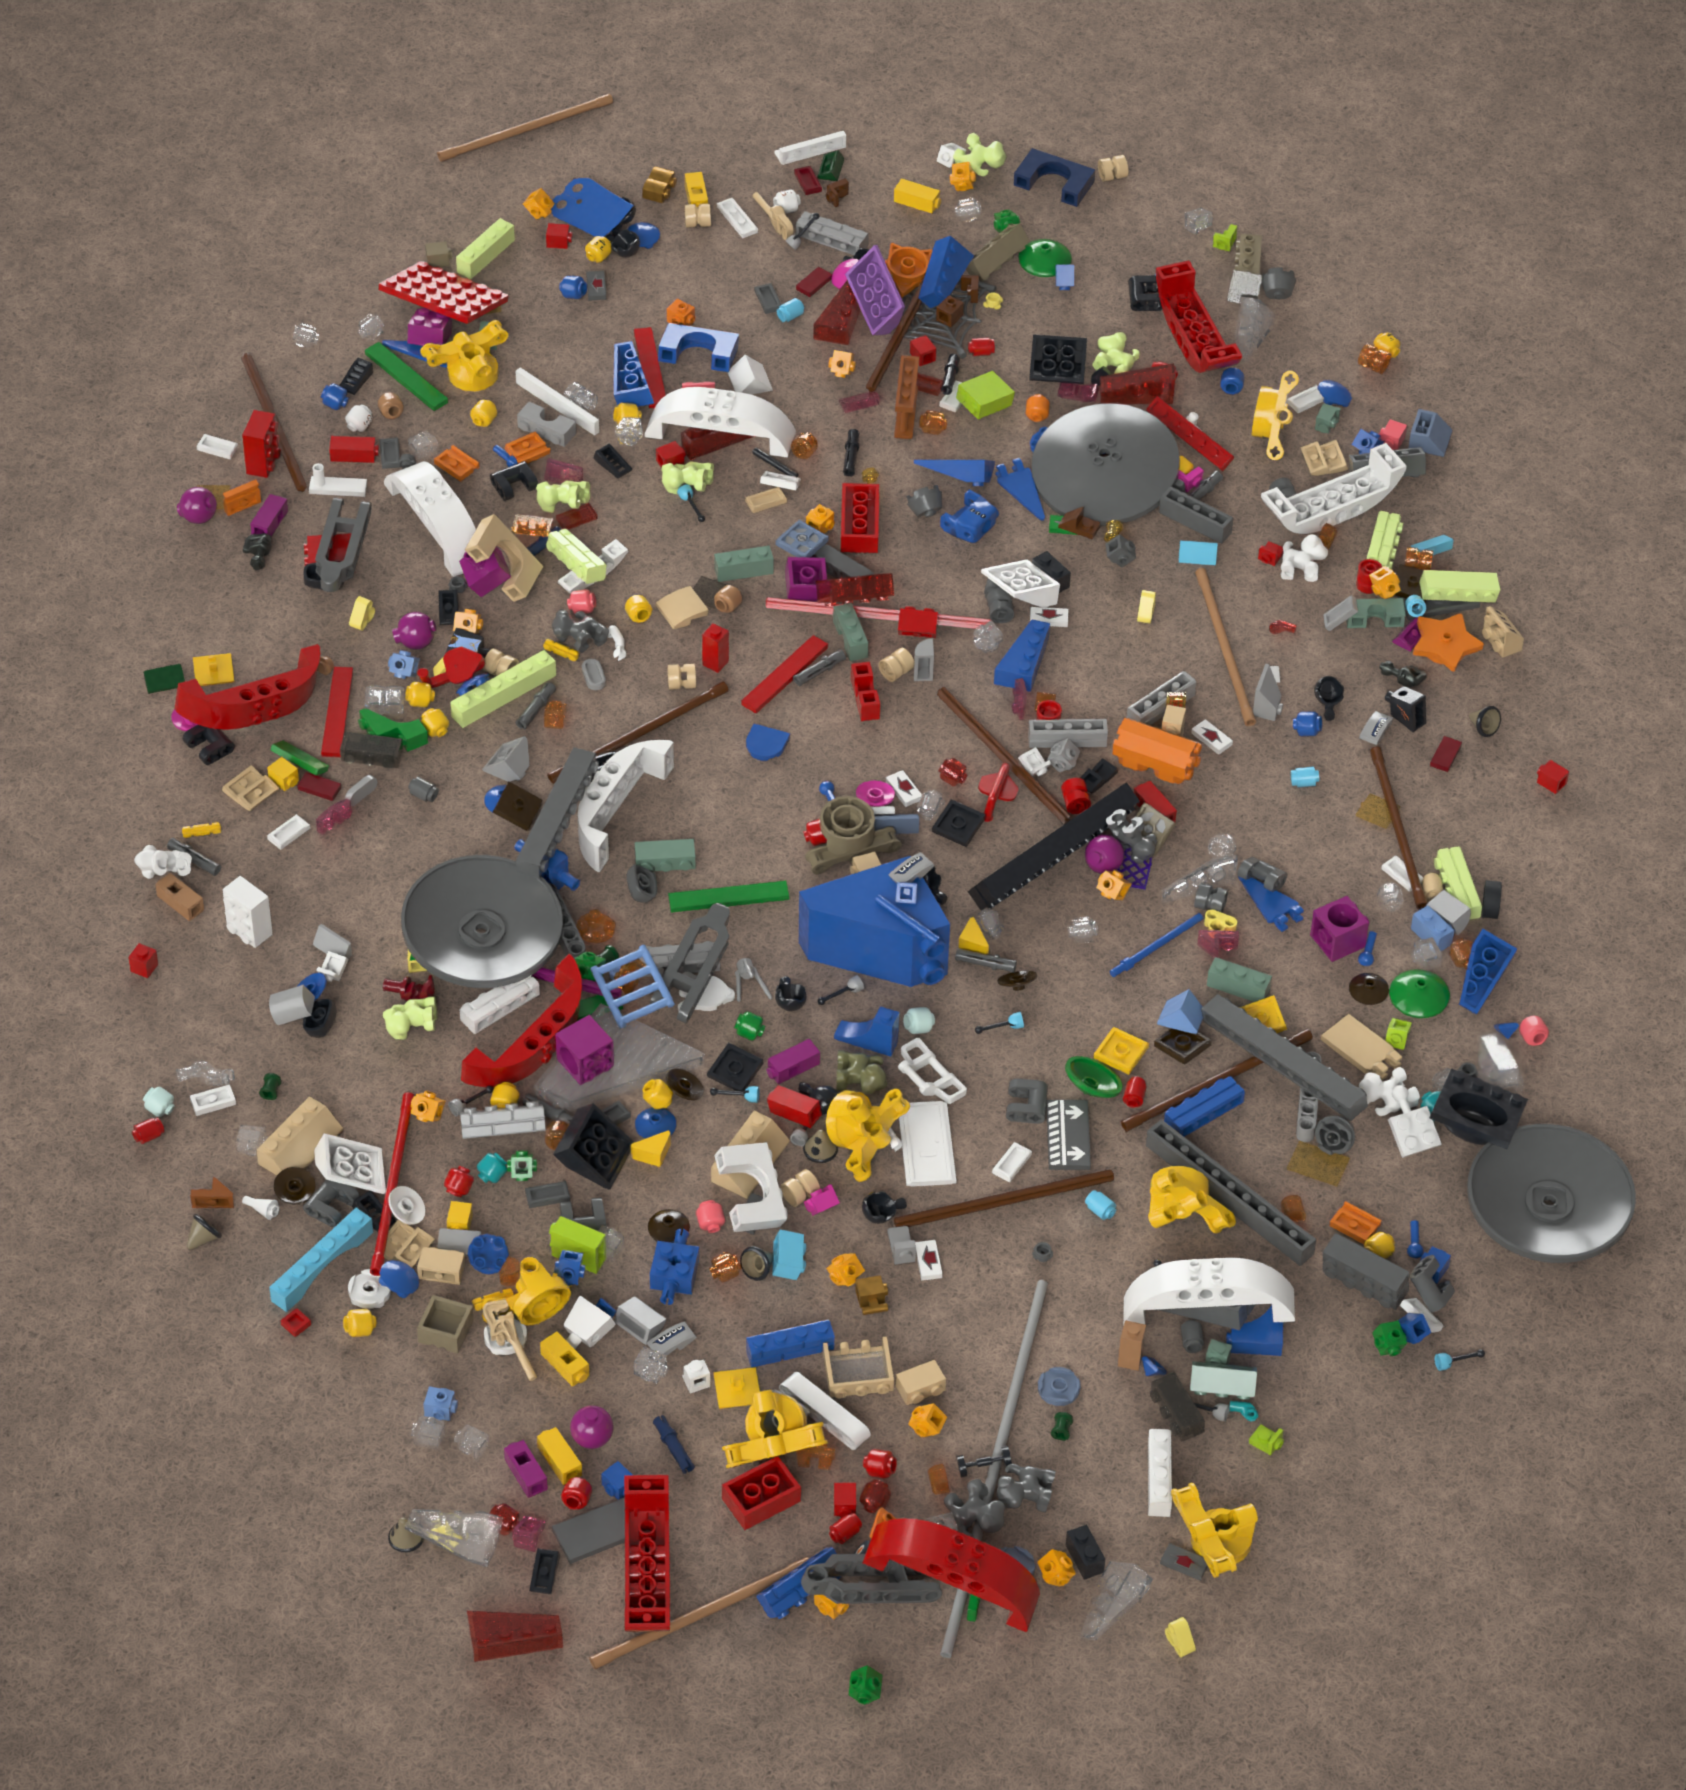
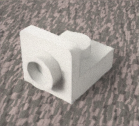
M954 143L941 145L937 162L951 168L952 164H954V152L958 148L966 152V149Z

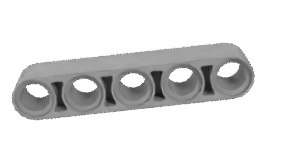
M1307 1052L1308 1055L1316 1057L1321 1062L1322 1059L1318 1053ZM1300 1087L1296 1137L1301 1142H1310L1315 1136L1318 1099Z

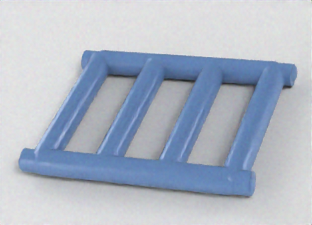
M641 945L639 950L605 965L591 967L593 976L620 1029L625 1028L627 1023L665 1006L670 1008L675 1005L646 945ZM643 957L647 965L646 967L606 984L602 974ZM651 973L655 981L654 983L614 1000L610 992L611 990ZM656 990L660 991L663 999L622 1016L618 1007Z

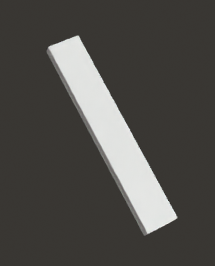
M519 368L516 370V383L569 419L576 421V424L594 436L599 433V419L524 369Z

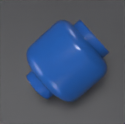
M568 275L560 282L559 289L565 298L581 299L587 292V283L580 276Z
M1237 368L1224 370L1220 381L1221 389L1225 393L1232 395L1241 392L1244 386L1243 372Z
M335 383L329 386L326 385L320 397L324 405L334 410H339L341 406L345 408L349 400L346 397L347 390Z
M1302 711L1298 713L1297 718L1293 719V729L1297 730L1300 736H1316L1322 731V717L1315 711Z

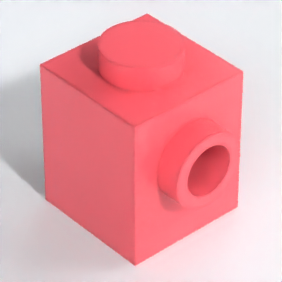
M1390 419L1386 427L1380 431L1381 440L1387 443L1392 450H1398L1405 439L1407 425Z

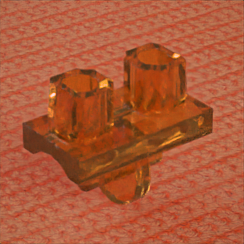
M636 959L621 966L620 971L615 973L614 980L645 967V963L640 959ZM639 978L618 988L623 990L625 995L632 993L639 983Z
M828 1444L820 1447L796 1451L798 1467L810 1468L812 1457L819 1458L818 1469L830 1470L832 1460H835L836 1457L835 1449L824 1448L828 1447Z

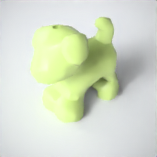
M971 133L966 142L970 145L968 149L971 150V153L966 155L963 150L958 148L954 152L953 158L955 164L970 162L973 171L984 177L989 171L981 169L982 164L987 162L992 168H1000L1005 162L1006 154L1000 142L995 141L988 147H984L979 141V136Z
M1123 332L1103 336L1098 339V347L1102 352L1096 356L1092 365L1096 371L1102 366L1107 367L1111 365L1117 367L1114 376L1115 381L1119 383L1125 381L1129 370L1140 356V352L1137 349L1132 350L1133 355L1123 352L1127 339Z
M693 461L685 465L669 463L661 468L663 472L662 483L669 493L677 494L678 489L684 483L694 485L697 491L704 492L706 485H711L713 482V463Z
M566 480L561 485H549L546 481L537 484L536 487L538 504L543 511L550 513L554 512L555 505L558 502L568 503L571 508L578 509L581 503L587 504L590 499V483L587 481L574 482Z
M429 996L424 999H409L405 1005L397 1004L385 1010L383 1018L385 1019L388 1033L394 1039L404 1040L407 1038L410 1026H424L425 1030L434 1031L435 1020H437L435 996Z

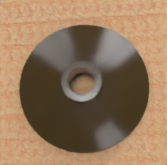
M1034 971L1008 973L999 977L997 982L1001 986L1013 987L1014 991L1025 989L1026 984L1034 981L1037 978V973Z
M1362 973L1350 981L1349 992L1359 1003L1375 1005L1383 1002L1388 997L1389 986L1379 975Z
M672 1069L666 1075L668 1087L679 1097L694 1101L700 1099L703 1095V1086L692 1073L683 1069Z
M290 1167L282 1170L274 1180L276 1196L287 1204L296 1205L308 1201L316 1188L315 1179L312 1174L299 1167Z
M672 1209L661 1210L655 1213L648 1222V1232L656 1241L674 1243L676 1230L681 1229L680 1235L682 1236L683 1229L688 1232L690 1229L687 1217L683 1213Z

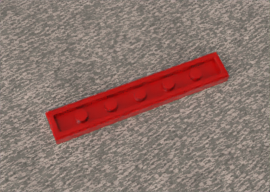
M652 327L634 329V337L639 362L654 404L648 406L649 408H655L657 403L666 395Z
M1158 396L1147 407L1146 411L1159 419L1169 430L1221 471H1224L1235 458Z
M814 635L811 636L741 700V705L757 714L793 681L794 675L804 671L826 651L828 643Z
M334 667L321 750L322 757H341L353 667Z

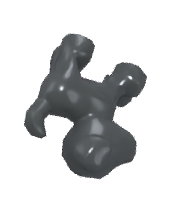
M560 609L552 622V629L556 638L561 642H565L568 636H572L576 640L574 644L575 649L581 653L585 652L589 647L587 644L588 638H592L594 644L598 647L607 641L609 629L605 625L598 623L592 616H587L583 611L575 613V617L581 619L575 622L568 611Z
M1118 809L1106 819V824L1110 828L1113 837L1122 844L1124 849H1128L1131 846V859L1135 863L1141 864L1153 857L1157 845L1156 836L1148 834L1143 837L1141 835V831L1145 827L1143 819L1135 817L1131 819L1132 824H1130L1126 820L1128 815L1126 810Z
M1016 1464L1006 1466V1473L1018 1475L1019 1482L1010 1476H1001L998 1480V1500L1003 1502L1006 1508L1016 1509L1021 1506L1023 1499H1027L1036 1503L1038 1511L1046 1513L1052 1493L1051 1485L1056 1471L1052 1469H1038L1032 1466L1021 1467Z
M980 1479L968 1482L969 1499L965 1504L955 1493H950L944 1498V1504L953 1514V1519L959 1527V1531L965 1535L973 1537V1534L968 1532V1528L975 1521H978L979 1527L985 1533H995L1004 1525V1511L1006 1508L1004 1503L995 1500L986 1504L983 1498L988 1495V1488Z

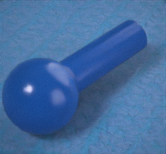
M495 445L493 447V451L506 460L508 467L518 464L516 458L512 455L510 456L500 446Z
M830 781L822 782L819 786L820 793L826 795L828 801L835 799L833 783Z
M1369 932L1365 950L1358 957V962L1363 966H1370L1374 962L1372 951L1377 936L1376 932Z
M1414 1220L1410 1222L1411 1244L1407 1248V1254L1411 1258L1417 1259L1422 1257L1424 1249L1419 1244V1221Z

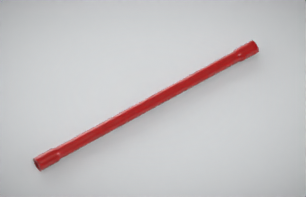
M410 1092L404 1093L402 1097L401 1113L375 1251L370 1266V1274L373 1276H380V1270L385 1261L384 1255L392 1218L389 1195L398 1185L412 1110L411 1101L415 1096Z

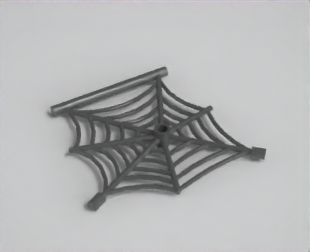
M979 281V289L981 290H979L978 299L986 291L995 293L996 286ZM953 289V291L967 293V291H961V289ZM908 293L906 295L908 298H910V302L915 294L911 295ZM950 294L952 297L963 298L960 301L965 302V316L960 318L964 321L959 324L953 335L950 330L952 327L936 322L937 306L929 308L922 302L923 309L918 311L916 315H922L925 320L920 323L919 318L915 315L914 318L918 325L914 327L913 323H911L912 329L907 330L904 338H919L918 336H911L910 334L912 333L940 338L952 342L954 345L930 339V341L956 349L960 358H965L967 354L962 348V341L973 325L981 323V319H977L975 312L977 303L973 304L974 318H971L967 315V304L971 296ZM908 306L904 309L902 315H904V313H905V311L907 310ZM967 321H971L972 323L963 332L958 344L956 337L959 329ZM925 324H936V325L945 327L946 330L941 329V328H936V327L924 326V325H925ZM921 328L948 333L950 338L916 330Z

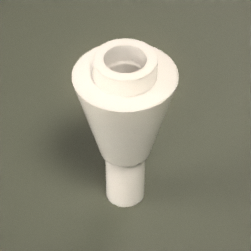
M243 1197V1204L253 1207L268 1220L276 1217L279 1213L277 1200Z

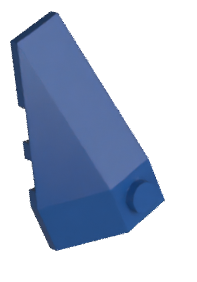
M914 460V464L965 482H971L973 486H984V483H990L995 461Z
M1482 928L1472 944L1459 1005L1477 1015L1514 958L1517 948Z

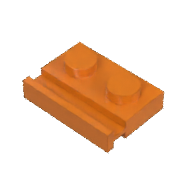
M536 431L505 445L507 453L510 456H514L518 463L525 461L527 464L549 455L551 450L547 448L546 443Z
M454 445L451 446V449H446L434 458L435 465L460 482L472 474L474 469H479L478 461Z
M256 479L223 493L224 511L228 516L261 503L259 483Z
M1345 1201L1342 1208L1330 1220L1329 1226L1364 1244L1368 1238L1375 1234L1377 1228L1381 1226L1382 1220Z

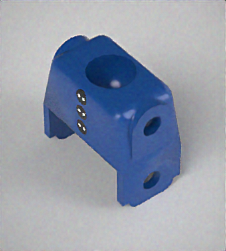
M969 489L964 494V504L966 506L957 511L953 516L944 513L941 516L940 526L943 531L954 537L976 543L995 525L999 512L985 498Z

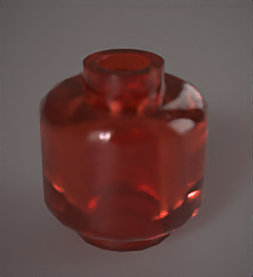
M955 758L945 759L938 770L940 772V779L953 787L957 786L958 783L962 785L968 777L966 765Z
M873 1479L872 1482H867L859 1498L860 1503L864 1506L863 1509L872 1514H875L881 1507L885 1509L891 1496V1491L888 1489L889 1486L876 1479Z
M506 1503L496 1504L487 1517L490 1528L503 1536H507L511 1532L515 1534L521 1525L519 1521L520 1513Z

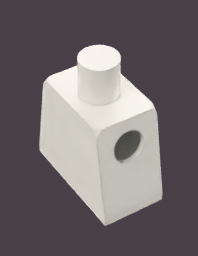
M579 1296L564 1323L565 1329L570 1333L566 1341L574 1349L581 1342L592 1347L616 1324L611 1316L582 1296Z

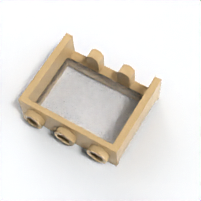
M887 1337L882 1338V1346L870 1347V1341L863 1340L861 1348L849 1349L848 1342H842L839 1351H829L828 1344L823 1343V1358L829 1397L841 1399L850 1395L865 1396L869 1393L886 1394L889 1391H893L894 1377Z

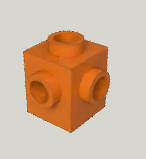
M676 299L667 308L668 323L686 326L694 323L696 316L695 307Z

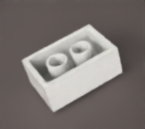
M241 876L223 888L226 926L232 934H237L245 944H250L254 948L273 935L269 898L266 894Z

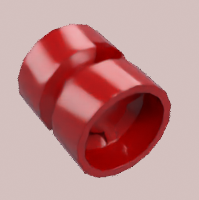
M1365 559L1359 563L1356 587L1360 592L1365 594L1374 593L1371 588L1373 584L1369 575L1382 568V564L1379 561Z
M1053 700L1040 702L1037 706L1036 720L1061 719V705Z
M1070 778L1061 785L1066 809L1070 814H1080L1091 807V800L1083 779Z

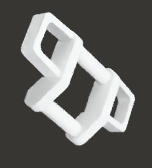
M916 1038L901 1047V1055L905 1060L899 1064L898 1069L912 1079L923 1095H937L948 1104L966 1095L967 1088L953 1073H949L936 1059V1055L928 1049L920 1038ZM915 1047H919L924 1054L912 1060L907 1052ZM930 1064L942 1078L934 1083L925 1082L915 1071ZM952 1084L959 1090L953 1095H948L942 1091Z

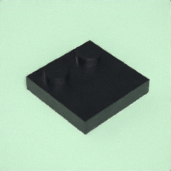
M951 799L933 825L932 832L967 847L986 819L985 814Z
M728 1042L707 1072V1077L735 1091L744 1092L764 1064L763 1059Z

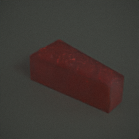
M848 280L814 323V340L849 345L861 309Z
M1174 363L1101 376L1099 386L1100 404H1151L1157 396L1165 403L1173 404L1175 389Z
M690 427L681 432V446L684 448L686 456L692 460L755 436Z
M882 573L816 580L818 603H824L825 606H836V602H842V605L853 604V600H859V603L871 602V598H877V601L888 600V596H894L893 574Z
M467 1610L468 1629L474 1662L563 1648V1635L559 1615Z

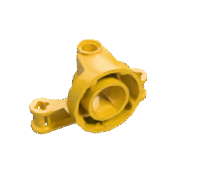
M493 320L480 332L471 335L464 331L457 333L453 341L446 344L427 343L421 348L420 353L427 359V364L430 367H436L447 362L449 380L456 388L474 392L485 390L495 383L499 373L497 360L490 354V347L504 343L508 338V332L503 330L500 321Z
M1287 371L1283 374L1279 390L1261 386L1257 400L1252 436L1269 438L1267 455L1272 460H1279L1283 457L1284 449L1279 439L1280 430L1284 428V425L1290 424L1293 420V413L1288 409V404L1286 403L1288 393L1299 382L1298 375L1293 371ZM1293 374L1295 382H1291V385H1289L1285 378ZM1286 411L1288 418L1285 421H1281L1280 414ZM1278 447L1280 455L1277 454L1276 457H1273L1270 451Z
M899 1089L890 1090L885 1095L880 1106H872L869 1098L862 1092L849 1090L837 1094L829 1106L826 1118L827 1134L831 1142L837 1147L853 1150L846 1161V1168L853 1172L854 1178L858 1182H863L870 1177L873 1156L878 1149L885 1148L891 1141V1137L888 1134L890 1127L895 1120L906 1114L910 1109V1103L903 1099Z
M1170 1166L1160 1169L1153 1174L1150 1183L1151 1201L1148 1219L1154 1228H1160L1173 1222L1175 1219L1187 1218L1195 1211L1205 1219L1210 1230L1215 1234L1220 1233L1226 1227L1231 1228L1235 1225L1234 1214L1209 1196V1182L1203 1173L1189 1167Z
M527 1257L521 1261L520 1279L515 1286L519 1293L509 1298H487L484 1300L482 1308L488 1302L505 1299L509 1305V1310L501 1312L499 1316L506 1315L511 1311L513 1315H516L521 1324L526 1326L536 1325L551 1318L566 1305L571 1296L569 1288L571 1286H568L563 1278L558 1277V1274L553 1273L551 1277L536 1258ZM482 1314L483 1320L487 1323L484 1315Z
M765 1390L753 1394V1404L749 1408L745 1419L746 1433L750 1441L723 1446L722 1450L726 1454L728 1463L726 1468L728 1469L828 1444V1441L824 1438L823 1422L807 1425L805 1412L794 1398L772 1392V1390ZM775 1411L774 1416L779 1421L777 1431H779L780 1435L770 1437L764 1428V1420L768 1412Z
M1189 1483L1187 1487L1178 1490L1176 1488L1172 1489L1171 1496L1173 1502L1191 1533L1193 1550L1197 1555L1204 1558L1212 1576L1217 1578L1221 1573L1236 1571V1564L1244 1560L1251 1550L1255 1523L1258 1522L1257 1512L1253 1504L1250 1503L1232 1510L1217 1508L1205 1512L1194 1483ZM1215 1528H1226V1529H1228V1530H1220V1529H1219L1218 1532H1217V1531H1215Z

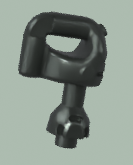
M252 534L245 539L243 553L248 554L250 552L255 555L250 561V565L254 570H260L265 567L263 556L270 553L272 538L268 534Z
M1386 661L1385 663L1382 662L1379 666L1382 675L1396 676L1397 683L1407 688L1419 685L1427 677L1425 671L1413 665L1405 666L1399 670L1395 668L1391 661Z

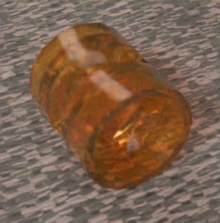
M1367 343L1360 352L1358 365L1365 368L1371 367L1372 371L1383 374L1390 363L1391 353L1383 349L1378 351L1376 346Z
M1407 547L1405 565L1421 570H1431L1434 550L1425 549L1419 552L1418 548Z

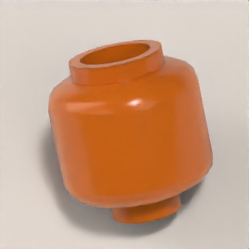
M1041 394L1029 397L1026 402V416L1034 422L1045 420L1049 415V400Z

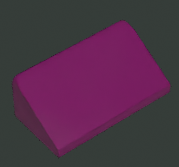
M1418 617L1410 620L1393 639L1392 642L1408 651H1411L1421 639L1417 625Z

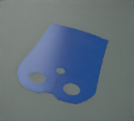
M590 178L573 179L565 186L564 192L552 200L555 204L551 210L555 218L569 223L594 237H604L621 222L633 205ZM576 184L583 185V189L579 192H573L572 190ZM578 199H582V203L577 204L576 201ZM565 200L567 205L564 208L559 209L556 207L559 201Z

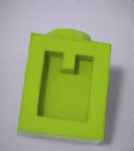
M1230 224L1228 230H1225L1223 234L1215 233L1213 236V247L1230 251L1237 239V225Z
M1392 1018L1385 1041L1394 1048L1404 1050L1412 1023Z
M1260 1424L1249 1438V1444L1272 1455L1275 1450H1280L1284 1443V1430L1279 1428L1275 1433Z

